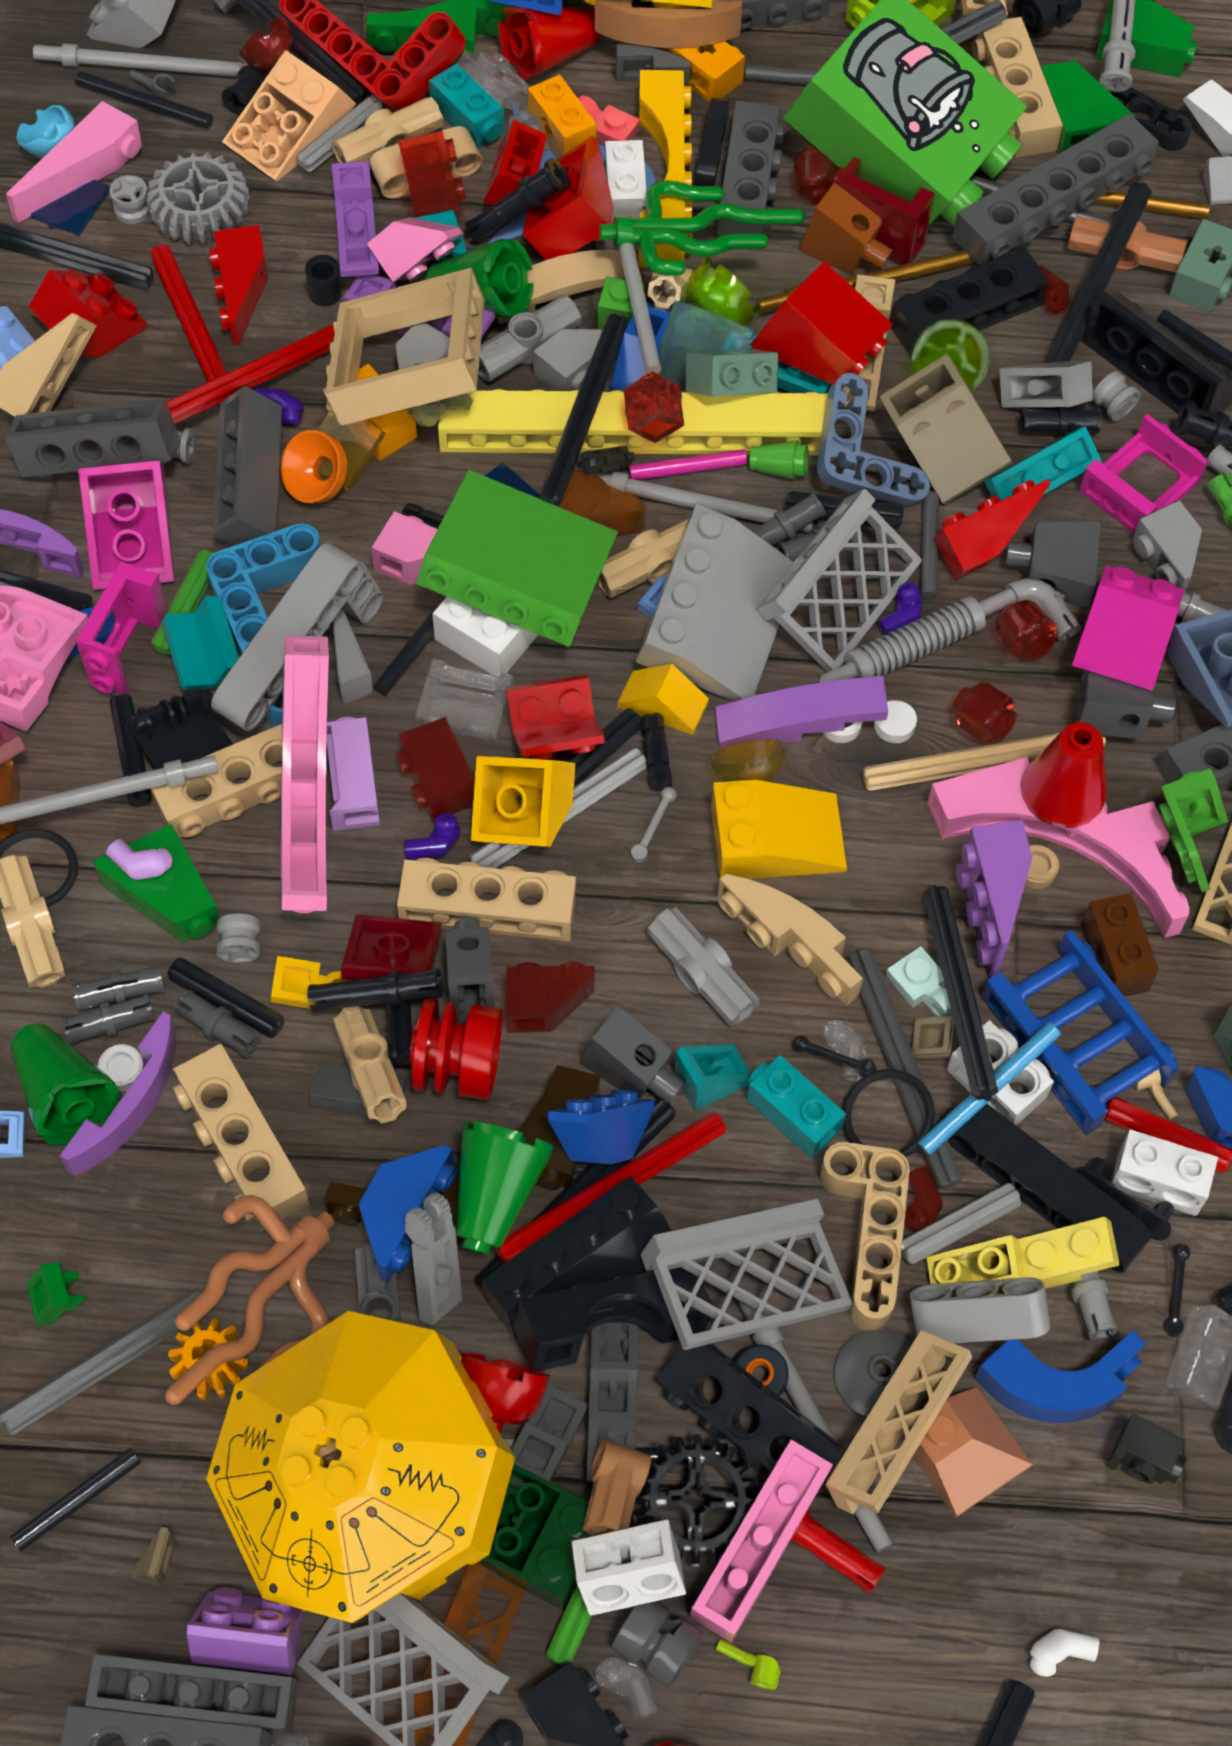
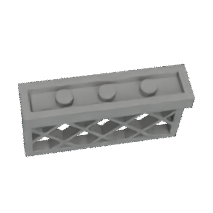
M866 489L845 498L756 608L767 621L774 618L827 672L843 664L845 653L857 646L895 597L899 586L909 579L922 562L917 553L873 509L871 505L876 499ZM865 520L875 529L876 543H862L861 525ZM841 550H853L855 571H840L839 553ZM863 550H877L879 571H865ZM887 551H896L907 562L900 572L889 571ZM819 578H831L833 599H818L816 582ZM841 578H856L858 599H843ZM866 578H880L882 595L879 599H868ZM797 606H809L811 627H801L790 616ZM819 606H834L836 627H821ZM844 606H858L860 624L857 627H846ZM821 634H836L838 652L833 658L823 650Z
M818 1199L661 1233L652 1237L640 1255L646 1271L654 1270L683 1350L847 1311L851 1308L853 1303L819 1223L824 1216V1212ZM806 1238L811 1239L817 1254L813 1263L791 1251L795 1241ZM763 1248L779 1257L773 1273L750 1261L754 1250ZM746 1252L744 1257L740 1255V1253ZM723 1258L739 1267L732 1283L709 1270L714 1259ZM785 1261L808 1274L802 1289L779 1277ZM705 1262L703 1266L697 1263ZM681 1267L697 1276L698 1278L691 1292L674 1284L669 1270ZM744 1271L768 1283L761 1299L738 1287ZM816 1278L829 1285L835 1300L823 1302L807 1293L813 1279ZM703 1280L727 1293L719 1309L696 1296ZM773 1287L796 1299L791 1311L783 1312L767 1303ZM732 1296L756 1309L751 1320L741 1322L725 1313ZM802 1303L807 1305V1307L800 1308ZM690 1307L714 1319L708 1331L692 1333L686 1317ZM761 1313L766 1315V1317L759 1318ZM720 1323L725 1325L724 1327L718 1328Z
M400 1593L368 1613L369 1625L351 1629L350 1622L329 1617L297 1663L390 1746H415V1730L434 1725V1742L431 1746H452L489 1690L499 1695L510 1678L415 1599ZM380 1615L384 1617L386 1620L381 1621ZM398 1629L400 1651L382 1656L381 1633ZM369 1636V1659L352 1664L351 1641ZM412 1642H414L418 1647L412 1648ZM339 1644V1667L323 1671L317 1666V1663L328 1647ZM429 1655L431 1657L432 1678L413 1683L412 1659ZM400 1663L401 1686L383 1691L382 1667ZM444 1668L448 1672H450V1674L444 1675ZM370 1671V1694L354 1698L352 1696V1675ZM340 1678V1685L335 1681V1679ZM462 1682L469 1688V1691L457 1708L445 1711L444 1686ZM432 1690L433 1714L414 1719V1694ZM401 1698L402 1722L386 1726L383 1723V1702ZM371 1705V1712L365 1707ZM403 1733V1740L396 1734Z

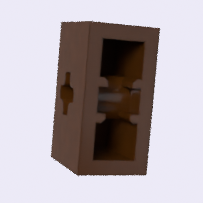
M1132 893L1091 901L1081 925L1087 943L1095 953L1096 961L1124 997L1149 992L1159 969Z

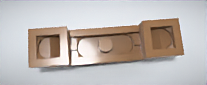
M595 0V32L618 41L659 48H687L716 44L740 36L742 1L713 0L712 8L675 9L632 7V0Z

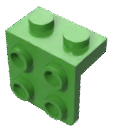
M1211 768L1201 772H1189L1179 780L1161 786L1166 803L1159 805L1170 839L1180 857L1188 883L1197 881L1202 893L1210 890L1191 836L1228 822L1217 781Z

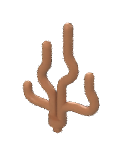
M255 1195L241 1196L225 1208L223 1219L229 1224L237 1223L248 1213L253 1214L275 1241V1244L263 1253L233 1251L221 1257L211 1269L203 1292L175 1318L176 1327L179 1330L187 1331L206 1315L224 1295L228 1278L232 1272L239 1269L267 1271L275 1266L277 1267L254 1288L248 1297L245 1309V1328L242 1336L236 1341L220 1343L208 1350L166 1390L165 1399L167 1403L178 1405L221 1364L241 1360L254 1351L262 1338L265 1305L288 1281L296 1301L311 1320L312 1327L308 1336L329 1323V1315L325 1307L307 1282L306 1270L311 1259L330 1242L328 1231L335 1225L334 1219L330 1214L321 1212L316 1218L309 1215L304 1216L289 1230L274 1209L263 1198ZM304 1339L286 1342L276 1349L259 1368Z

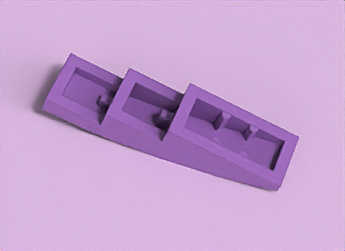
M883 676L842 679L796 686L751 696L715 707L719 747L801 742L803 733L844 731L845 723L887 720L888 716Z

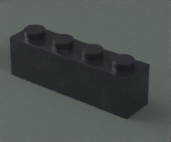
M629 1176L481 1279L489 1306L516 1339L518 1337L513 1326L520 1299L527 1298L537 1292L550 1293L569 1289L580 1283L593 1284L612 1280L622 1274L635 1275L649 1272L646 1271L640 1254L654 1235L670 1232L672 1229L658 1206L638 1183Z

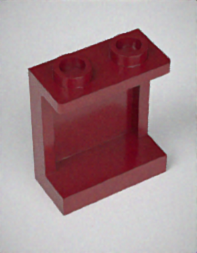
M853 157L846 168L840 167L833 178L832 185L834 183L839 185L881 218L882 225L876 240L893 250L889 258L890 261L898 265L912 263L926 244L935 193L921 187L912 201L909 202L859 178L861 160Z

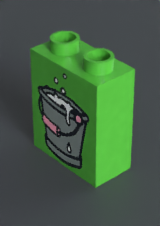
M880 0L811 79L783 119L839 168H846L853 157L860 159L859 178L909 202L912 201L921 187L935 193L929 225L940 214L954 227L957 212L978 201L984 193L970 179L978 167L993 180L1022 146V143L1009 133L1008 130L1028 106L910 1Z

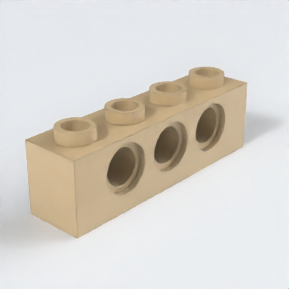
M1022 17L1005 19L977 35V39L972 42L973 58L1028 106L1008 130L1009 133L1022 143L1014 157L1055 152L1058 149L1063 128L1060 116Z
M282 724L205 756L215 755L219 772L187 779V784L170 788L169 784L150 788L153 801L165 825L172 824L179 838L192 837L199 834L209 825L221 820H232L241 815L246 809L260 803L267 804L281 797L282 766L272 767L271 765L282 761ZM238 778L248 779L246 782L241 784L232 783L234 780ZM199 795H210L208 798L202 801L193 800L195 797Z
M419 858L416 861L404 859L397 903L398 917L400 919L442 923L441 929L454 930V923L457 920L471 917L480 922V928L485 927L489 929L490 934L570 942L576 899V876H568L561 871L555 870L536 873L526 872L514 866L496 869L482 867L473 862H462L455 865L439 863L431 858ZM445 888L455 891L452 895L445 897L436 894L437 891ZM484 893H493L498 896L490 901L478 898ZM527 897H535L540 900L535 905H526L521 901Z
M222 1044L173 1068L178 1084L172 1087V1090L182 1109L186 1111L192 1108L198 1118V1121L192 1123L203 1146L207 1147L212 1144L219 1155L213 1162L225 1184L233 1181L240 1192L239 1195L234 1197V1200L246 1195H255L263 1198L274 1209L281 1220L310 1205L305 1187ZM214 1097H224L227 1099L219 1108L206 1107L208 1101ZM242 1132L248 1135L247 1139L241 1144L231 1145L226 1143L227 1139L234 1133ZM256 1169L269 1171L268 1176L262 1181L252 1182L247 1180L248 1175ZM248 1213L244 1216L246 1221L254 1218L261 1231L265 1229L253 1214Z

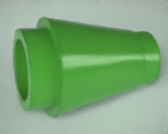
M796 440L751 447V470H758L796 480L797 476L806 477L809 463L808 445L799 444V441Z

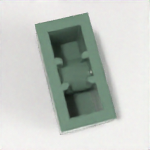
M1203 218L1176 272L1169 294L1170 297L1208 312H1212L1218 298L1225 301L1232 286V278L1229 277L1232 271V229Z
M757 349L686 352L685 392L708 396L777 392L778 352Z

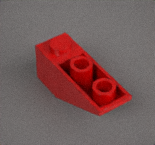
M259 225L213 231L216 247L209 248L212 270H220L221 277L214 278L218 301L226 300L227 306L219 308L223 331L231 330L233 345L240 344L268 281Z
M1048 479L1036 485L1033 480L1026 481L1012 489L1013 495L1000 501L998 496H994L976 506L978 512L967 517L964 516L963 512H960L941 523L943 528L933 539L955 581L990 565L1000 555L1051 485Z

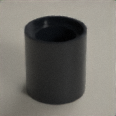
M316 255L310 258L305 265L309 299L318 306L334 305L342 297L339 263L329 255Z

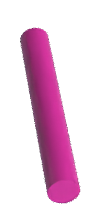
M745 449L630 465L628 466L629 477L635 480H645L747 465V455Z

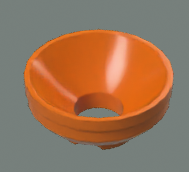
M306 430L294 436L287 444L281 459L280 471L286 490L296 500L304 503H322L333 498L341 489L347 474L346 454L339 441L332 435L319 430ZM328 457L333 464V472L329 479L324 481L320 477L319 466Z

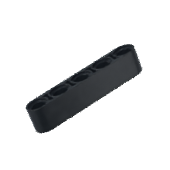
M988 1104L984 1105L948 1139V1142L957 1152L1001 1186L1005 1183H1011L1018 1190L1021 1196L1020 1200L1057 1229L1101 1217L1108 1218L1112 1224L1120 1264L1119 1266L1111 1267L1110 1269L1113 1271L1125 1272L1152 1238L1150 1230L1139 1218Z

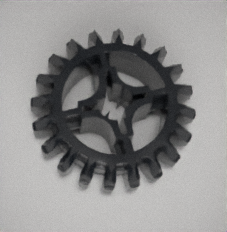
M700 1434L693 1435L691 1449L686 1450L682 1437H675L673 1439L675 1454L673 1455L663 1444L656 1448L657 1455L662 1463L658 1464L655 1460L651 1459L649 1472L652 1476L651 1478L647 1477L643 1486L646 1489V1493H640L634 1503L636 1505H645L646 1510L633 1515L634 1523H642L647 1520L650 1523L663 1521L658 1507H665L682 1514L685 1519L688 1538H682L674 1532L673 1535L680 1552V1559H682L683 1552H689V1565L691 1568L699 1566L700 1553L705 1552L710 1566L718 1564L716 1548L720 1547L722 1552L725 1553L730 1544L729 1539L735 1536L747 1515L745 1513L746 1508L752 1506L756 1500V1497H746L745 1491L752 1490L758 1486L756 1478L742 1481L740 1477L741 1474L750 1468L748 1461L741 1462L736 1468L730 1463L737 1453L736 1448L731 1446L722 1457L716 1454L720 1446V1439L714 1437L709 1443L708 1450H703ZM689 1462V1473L687 1474L686 1486L684 1488L669 1490V1492H657L662 1476L669 1469L678 1464ZM704 1463L717 1469L726 1478L733 1494L715 1491L708 1485L705 1470H703ZM695 1484L699 1497L707 1498V1501H718L711 1502L707 1507L703 1505L699 1509L701 1513L696 1516V1525L692 1505L680 1500L684 1495L688 1497L692 1493L690 1489ZM723 1509L733 1510L731 1520L726 1529L720 1535L702 1541V1529H704L706 1515L709 1512L722 1511Z

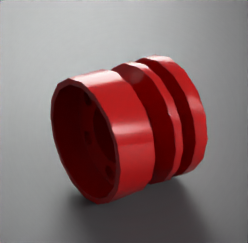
M425 999L418 1022L415 1023L411 1041L410 1066L412 1069L413 1091L426 1092L431 1074L435 1073V1094L442 1095L448 1086L450 1076H458L460 1097L489 1101L494 1088L500 1053L503 1022L502 1008L473 1004L468 1012L466 1022L459 1023L456 1002H447L443 1019L439 1020V1001L437 999Z

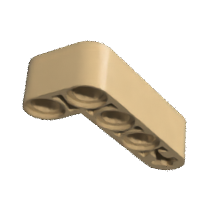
M838 1142L831 1145L825 1153L820 1171V1181L823 1187L831 1194L862 1199L851 1293L853 1305L850 1308V1317L853 1323L863 1331L883 1329L888 1324L896 1303L910 1173L909 1162L902 1153L894 1149ZM835 1163L847 1164L853 1173L839 1175L832 1170L831 1165ZM881 1169L890 1170L897 1176L898 1180L894 1182L883 1181L877 1176L876 1171ZM879 1211L885 1212L891 1216L893 1223L889 1225L878 1224L873 1220L871 1214ZM872 1254L881 1255L887 1260L889 1266L884 1269L874 1268L867 1262L866 1257ZM871 1288H879L876 1297L877 1312L870 1311L869 1303H867Z

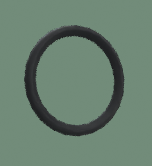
M27 829L16 832L0 843V857L12 844L32 837L45 838L57 843L63 848L68 857L69 872L65 882L58 891L44 899L46 906L49 907L60 901L74 885L78 873L76 853L66 839L53 831Z
M878 1070L872 1077H863L849 1091L845 1099L843 1111L846 1113L843 1128L846 1137L850 1143L863 1144L856 1136L851 1120L852 1107L860 1092L869 1084L880 1079H900L916 1088L925 1104L926 1116L920 1134L908 1146L897 1150L905 1157L910 1156L920 1148L918 1142L933 1128L935 1118L933 1099L924 1083L914 1075L903 1070Z

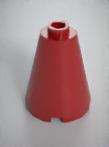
M510 5L502 11V13H507L505 21L499 22L498 26L499 44L506 64L513 63L518 71L514 72L513 75L521 80L535 78L597 44L601 35L595 32V12L589 7L562 6L561 15Z
M1085 722L1071 723L1029 764L1023 777L1022 795L1029 811L1039 820L1049 825L1054 822L1066 825L1065 828H1077L1090 823L1101 813L1108 794L1104 743L1101 733L1091 724Z

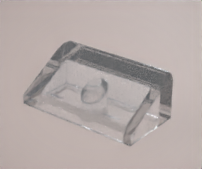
M1216 1305L1195 1306L1190 1311L1164 1387L1176 1395L1211 1410H1218L1232 1372V1317Z

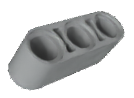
M1024 1277L929 1284L918 1287L910 1293L916 1337L922 1330L951 1343L1029 1339L1042 1336L1051 1329L1044 1281L1037 1278Z

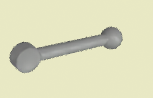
M665 787L661 791L662 800L640 844H636L631 848V858L634 862L642 863L647 859V846L669 803L674 802L677 798V792L674 788Z

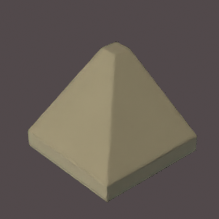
M953 1015L915 1018L911 1047L915 1060L951 1058L952 1053L960 1046Z
M161 1527L133 1568L131 1580L156 1586H162L165 1583L176 1543L168 1528Z

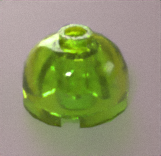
M707 257L694 269L687 280L685 298L687 305L692 310L688 317L703 332L710 328L717 333L729 334L730 330L736 328L743 329L759 314L761 306L757 302L752 308L751 304L747 301L752 295L751 292L722 265L719 264L715 270L709 265L712 259Z
M956 318L941 319L927 326L916 338L911 353L914 373L948 354L971 392L985 379L990 365L989 347L982 333L971 323Z

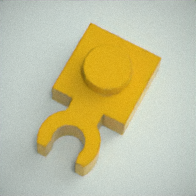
M277 956L270 1003L310 1009V1004L315 1003V1001L308 1002L307 993L310 984L317 985L349 980L341 979V971L332 972L327 976L319 975L321 963Z

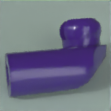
M254 388V391L282 406L281 421L283 423L299 424L301 422V411H304L303 403L291 393L282 389Z
M907 582L899 586L897 589L898 598L895 612L879 619L877 622L882 635H887L889 632L915 622L920 618L923 596L919 593V587L916 584Z
M450 813L440 814L435 819L436 827L428 838L404 840L406 860L445 856L460 836L461 828L457 825L458 820L456 816Z

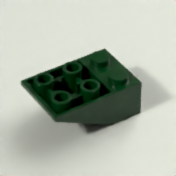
M513 1465L490 1553L478 1561V1563L516 1587L563 1610L577 1583L572 1541L590 1537L582 1529L589 1501L523 1468Z

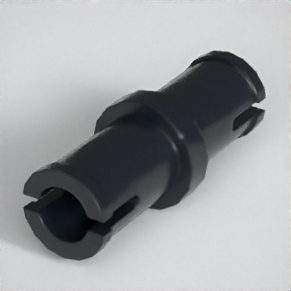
M1023 408L1019 417L1021 434L1054 433L1056 437H1063L1067 433L1085 426L1089 433L1099 434L1102 427L1100 408Z

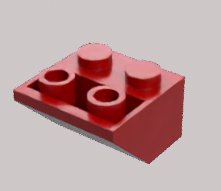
M49 269L28 306L49 330L72 313L95 324L96 328L81 356L100 358L145 330L148 325L137 313L138 308L130 300L123 298L116 291L115 284L111 279L99 273L88 275L81 274L72 269L68 271Z

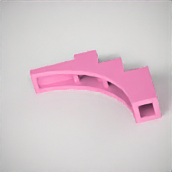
M285 635L282 703L281 901L282 910L310 913L313 911H326L327 909L326 740L329 648L328 637Z
M1027 757L932 784L927 804L942 839L969 834L971 827L1022 819L1027 836L1041 838L1070 848L1100 864L1125 884L1148 910L1163 938L1180 934L1189 916V905L1183 892L1177 891L1172 880L1170 862L1165 855H1162L1170 835L1163 815L1159 814L1154 801L1107 814L1105 802L1101 813L1088 824L1077 828H1065L1066 825L1054 822L1049 825L1032 814L1023 799V777L1030 764Z

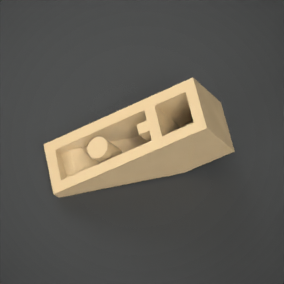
M72 313L5 363L0 371V408L14 417L16 415L50 412L93 334L96 325Z

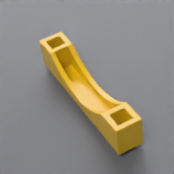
M640 70V125L652 136L661 150L667 167V175L664 181H679L692 186V171H685V166H691L692 143H684V137H691V114H684V109L691 108V86H684L683 70ZM674 196L659 198L662 206V218L692 217V201H685ZM646 208L640 213L639 218L647 215ZM684 233L692 238V233ZM655 244L658 256L661 259L681 260L684 262L685 252L669 244ZM639 246V268H647Z

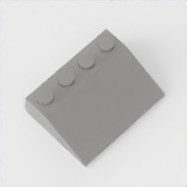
M696 503L683 530L635 662L649 668L673 663L695 686L732 701L755 696L779 627V623L774 618L767 621L756 608L792 565L793 561L736 519Z

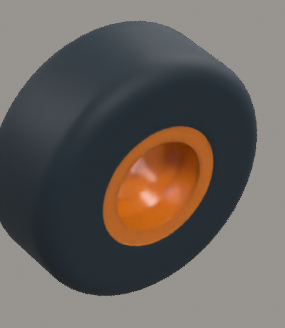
M753 1345L744 1349L737 1356L735 1362L752 1375L757 1366H765L769 1371V1376L762 1383L779 1396L785 1391L789 1378V1369L785 1358L779 1351L767 1345Z

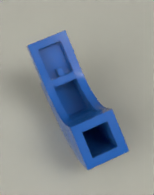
M1132 1330L1093 1366L1079 1371H1061L1039 1361L1018 1339L1008 1340L980 1366L974 1379L995 1400L1017 1414L1042 1422H1077L1102 1413L1120 1400L1128 1388L1122 1381H1125L1142 1364V1361L1137 1356L1146 1345V1342Z

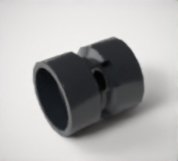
M1014 0L1012 7L1014 17H1022L1028 35L1032 38H1038L1054 29L1058 24H1062L1075 16L1080 11L1082 2L1081 0Z

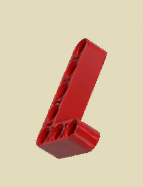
M318 0L279 1L280 10L285 16L364 86L371 95L380 100L392 113L420 101L429 91V80L448 69L462 53L466 44L464 33L452 18L444 12H435L422 22L388 62Z

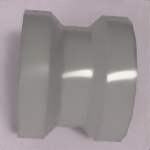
M135 175L121 176L113 181L109 192L116 218L125 224H137L146 220L150 215V209H148L147 204L148 190L146 183Z
M1115 371L1107 375L1093 391L1092 401L1097 406H1104L1107 409V415L1113 421H1118L1134 409L1142 394L1135 386H1128L1126 384V378L1120 371Z
M238 913L225 915L218 919L217 933L221 936V941L216 946V954L219 959L230 963H247L259 958L260 944L256 941V936L260 933V920L249 914Z

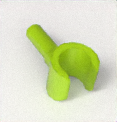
M723 1639L719 1641L716 1647L717 1651L742 1663L744 1666L753 1668L750 1681L752 1685L767 1690L777 1689L780 1668L774 1658L767 1655L747 1653Z

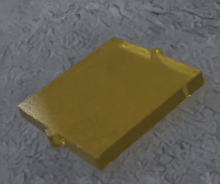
M334 411L327 413L317 430L332 435L342 445L347 460V474L342 487L350 491L386 432L370 419L340 426ZM327 457L320 463L319 468L322 475L331 476L333 464Z

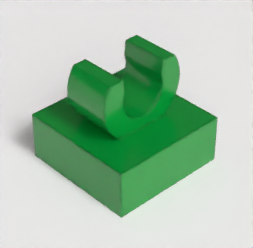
M59 1262L41 1264L26 1283L37 1326L55 1324L65 1311L76 1310L85 1300L84 1295L71 1296L67 1293L66 1287L72 1286L79 1278L78 1273L73 1271L62 1273Z

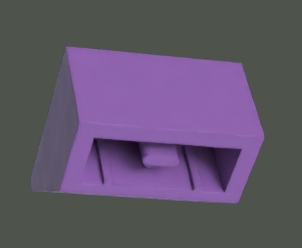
M222 1587L215 1589L214 1592L208 1591L187 1626L191 1663L193 1666L291 1677L299 1659L304 1610L260 1597L244 1596L243 1592L236 1588Z

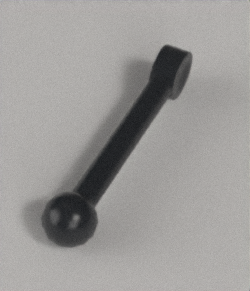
M804 1035L796 1036L793 1039V1048L797 1052L809 1051L857 1069L864 1078H870L876 1073V1066L869 1058H864L860 1061L810 1043L809 1039Z
M1178 1244L1173 1248L1176 1268L1171 1316L1164 1325V1331L1170 1337L1179 1336L1184 1329V1324L1180 1319L1185 1261L1191 1255L1190 1248L1185 1244Z

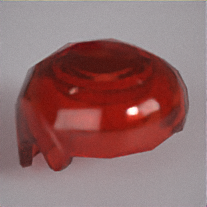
M277 16L275 20L270 19L268 21L271 27L269 34L255 32L240 51L238 57L255 69L270 71L285 50L290 53L293 42L292 31L289 23L281 16Z

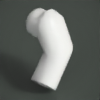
M1054 1629L1033 1644L1030 1651L1032 1656L1030 1667L1035 1674L1049 1677L1056 1673V1664L1063 1661L1067 1656L1095 1662L1099 1649V1637L1065 1629Z

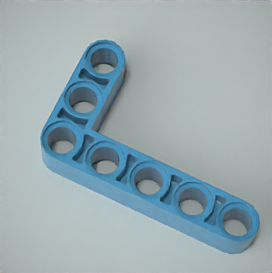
M301 523L220 550L212 554L207 560L206 569L212 595L221 597L239 657L251 643L249 641L256 636L268 619L257 594L295 581L321 546L319 534L311 525ZM238 607H246L241 610H235ZM283 691L265 715L267 722L272 728L282 724V708L276 707L283 703Z

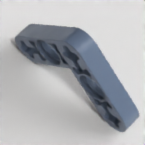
M853 373L843 374L830 386L828 391L817 461L819 477L824 483L854 493L866 489L874 498L899 504L904 507L916 505L929 493L930 481L928 476L917 467L860 451L868 401V387L860 376ZM847 386L850 388L849 393L855 397L847 404V409H842L846 405L847 393L841 390ZM835 421H843L849 425L851 429V437L849 439H843L836 434L834 430ZM834 459L839 460V467L844 468L842 472L837 473L836 466L830 464ZM856 464L858 465L856 470H851ZM872 467L880 472L882 476V484L880 486H874L867 481L865 476L866 468ZM910 480L911 487L917 489V491L910 494L909 487L903 484L905 481ZM892 482L896 483V485L890 489Z

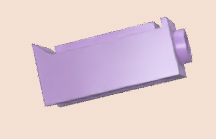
M342 717L335 721L327 722V749L334 806L329 811L332 830L339 831L379 826L366 717L357 719L354 717Z

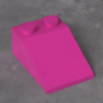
M161 461L78 469L93 590H105L120 561L158 574L160 583L175 582L165 470Z
M1106 565L1072 666L1153 691L1185 589L1178 588L1166 580H1153L1137 575L1128 568H1114Z

